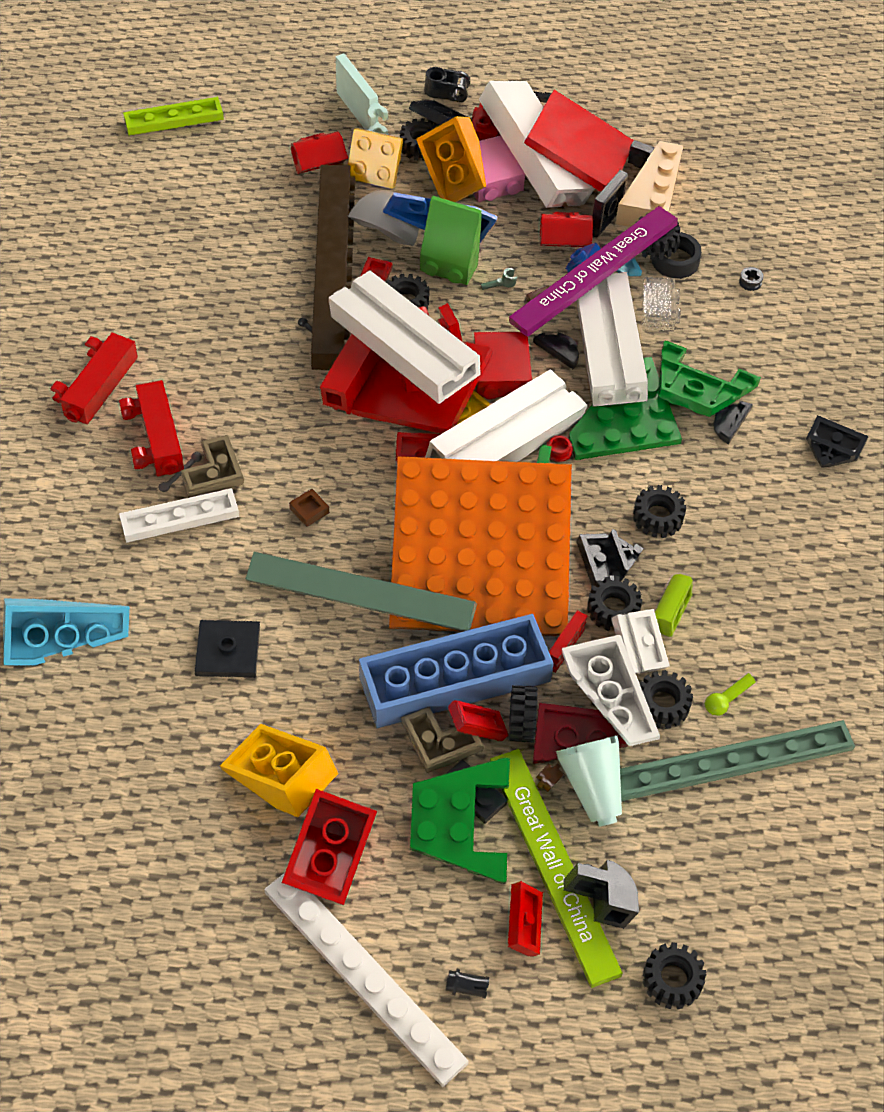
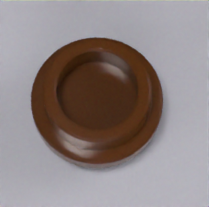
M548 763L536 776L540 781L536 787L539 789L542 787L546 792H549L564 775L559 769L561 766L557 763L552 767Z

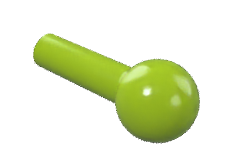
M747 673L723 693L710 694L704 703L706 710L716 716L725 714L728 711L729 703L756 683L753 676Z

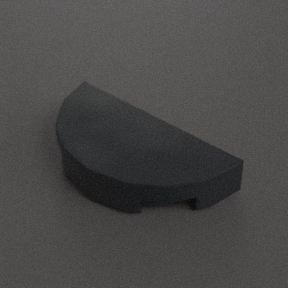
M559 332L557 335L541 333L533 337V343L572 370L578 364V345L571 337Z
M739 401V404L728 405L716 413L713 422L714 430L722 441L729 445L751 411L753 404Z

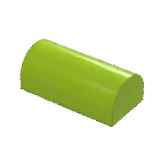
M675 574L671 577L655 610L661 634L668 637L673 636L692 596V577L683 574Z

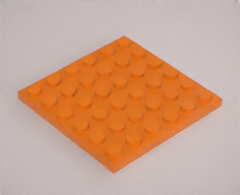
M398 457L391 583L475 601L477 607L471 629L533 614L542 635L560 636L568 624L572 464ZM395 615L389 616V629L464 632Z

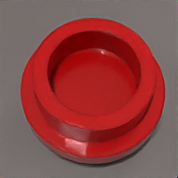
M554 436L547 442V446H552L551 460L563 462L572 456L573 446L565 436Z

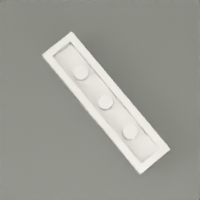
M230 488L119 513L127 543L239 517V510L233 490Z

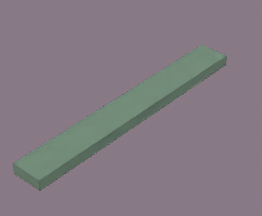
M253 552L245 578L249 582L459 631L471 629L477 607L475 601L259 552Z
M841 720L620 768L621 801L854 750L855 744L845 721Z

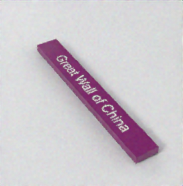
M661 206L656 207L509 316V323L527 337L677 226L678 218Z

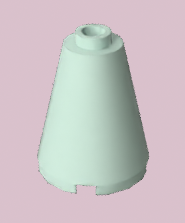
M613 736L556 751L558 760L590 821H597L599 827L616 823V816L622 814L618 737Z

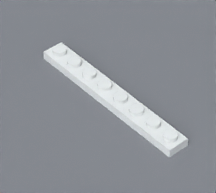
M284 874L264 889L265 894L442 1087L468 1065L469 1061L315 895L281 883Z

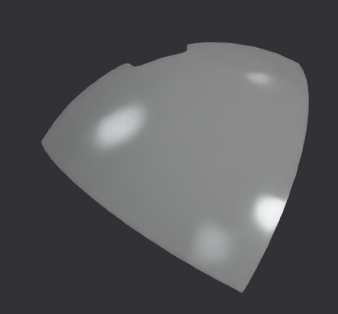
M377 190L360 199L351 210L348 217L360 226L378 229L399 244L414 246L419 228L383 213V208L394 191Z

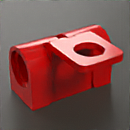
M339 131L328 134L323 132L300 138L297 142L291 143V154L298 174L320 169L321 165H335L349 159Z
M579 212L541 214L540 246L585 247L592 244V215H579Z

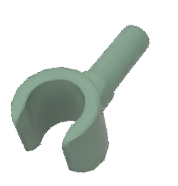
M512 268L505 269L502 278L481 284L482 290L496 286L514 287L518 278L517 276L513 277L515 270Z

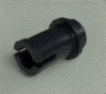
M456 968V971L449 970L446 991H451L454 996L457 992L486 999V990L489 986L488 976L462 973L459 968Z

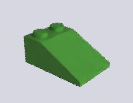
M432 196L420 252V271L430 276L436 275L446 278L453 283L468 285L479 261L482 210Z

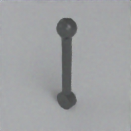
M194 452L191 455V459L184 465V469L190 468L195 462L201 461L202 455L199 452ZM181 471L177 472L167 482L160 483L158 486L159 490L167 492L170 489V485L182 475Z

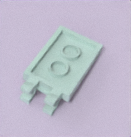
M345 54L336 56L337 94L365 130L388 135L387 128L378 122V116L384 121L388 120L387 109L378 103L377 94Z

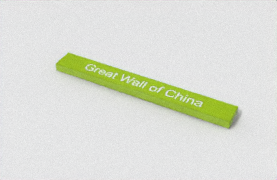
M516 749L490 758V762L505 757L510 758L509 788H501L507 799L510 810L590 987L593 988L622 977L623 972L600 923L594 921V910L588 897L564 891L563 879L574 867L520 750Z

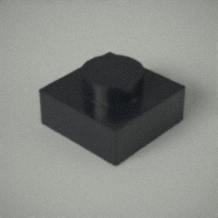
M634 140L630 145L628 163L633 164L637 168H642L655 147Z

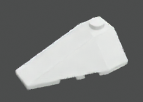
M620 635L562 648V654L570 676L629 746L660 739V734Z

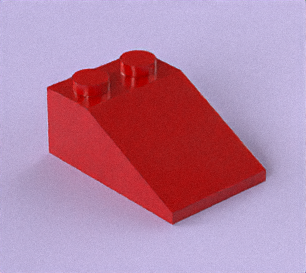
M316 789L281 883L344 905L377 811Z

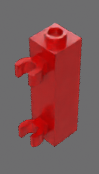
M111 332L104 343L96 337H89L85 343V346L90 347L87 355L91 357V360L70 387L60 381H55L50 388L51 391L55 392L52 399L57 403H61L63 414L69 421L89 424L138 358L134 340Z
M353 334L347 340L320 385L323 405L332 407L334 410L346 411L349 415L352 413L351 407L380 358L377 353Z
M163 380L135 385L138 399L122 398L119 400L123 420H131L137 415H142L149 448L134 447L130 449L134 469H143L149 464L154 463L157 477L171 475L184 470L182 452Z

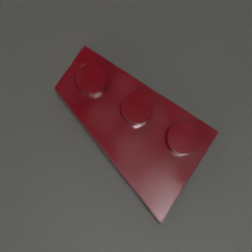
M539 703L533 764L558 760L556 751L613 736L618 737L619 748L628 747V744L597 709Z

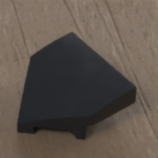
M817 415L806 440L816 460L824 468L857 461L869 436Z
M612 529L609 535L606 533L580 534L576 540L592 586H596L598 580L604 583V578L610 576L611 581H614V576H620L619 581L622 582L644 549L638 544L632 546L619 538L617 531Z

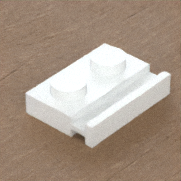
M654 609L632 612L625 615L619 614L611 618L615 634L621 636L635 674L661 670L670 666Z

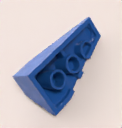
M394 192L383 208V213L425 230L431 199ZM466 205V206H469V207H473V208L482 210V209L477 208V207H475V206ZM482 210L480 243L498 218V216Z

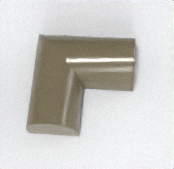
M228 435L201 441L207 464L181 470L188 498L240 486L244 483V477Z
M430 707L401 717L402 725L426 773L482 752L484 749L479 736L458 732L456 727L442 731Z

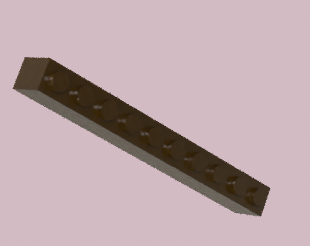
M321 165L311 341L312 370H330L343 349L345 341L350 337V332L331 317L329 297L344 287L350 289L351 286H347V282H352V267L348 266V263H353V248H348V245H353L354 230L349 229V227H354V220L348 216L351 212L350 209H353L355 206V193H350V191H355V176H351L350 165Z

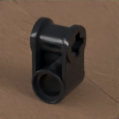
M431 67L427 69L425 74L424 93L432 98L464 102L468 96L466 89L469 87L471 79L463 71Z

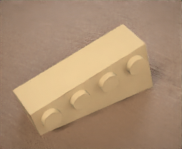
M658 142L619 202L615 224L631 227L636 221H639L641 216H646L647 213H650L658 206H661L668 212L670 211L683 145Z

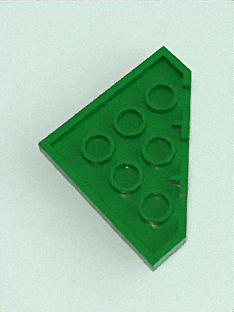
M652 357L643 358L648 381L647 401L593 406L592 404L569 433L568 439L573 446L575 460L681 444L682 437L669 402L659 397L660 378Z

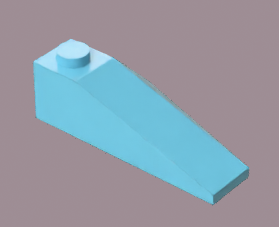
M4 598L3 664L38 665L45 663L44 657L62 652L63 657L73 654L72 649L89 644L92 647L126 638L129 631L130 607L43 599Z

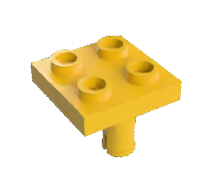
M354 128L348 160L351 176H355L356 181L393 189L396 184L398 167L401 161L404 138Z

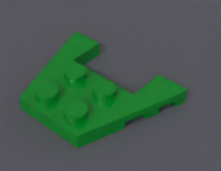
M666 340L663 343L659 397L672 404L680 405L693 410L697 414L711 417L753 391L760 383L761 377L738 369L731 382L684 365L681 361L686 354L687 348Z
M501 758L413 783L410 850L446 864L450 863L470 873L487 877L500 884H506L507 853L473 851L475 788L508 789L510 758Z

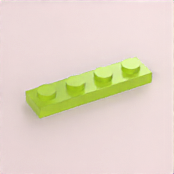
M218 97L123 112L128 136L224 120L223 110Z

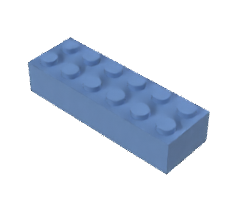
M529 614L360 658L359 679L377 729L401 722V717L430 707L432 713L448 710V706L454 700L470 704L511 693L512 685L534 687L551 682L554 663L534 615Z

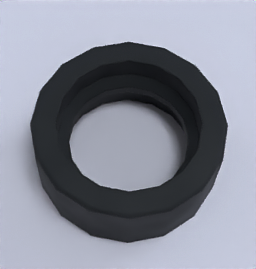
M680 232L679 248L677 247V249L687 252L691 258L685 261H674L664 256V259L659 260V256H655V260H652L654 268L660 274L669 278L682 279L689 277L697 271L700 264L702 252L699 242L691 235Z

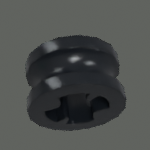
M744 268L740 275L739 284L748 291L758 290L761 288L764 275L758 268Z

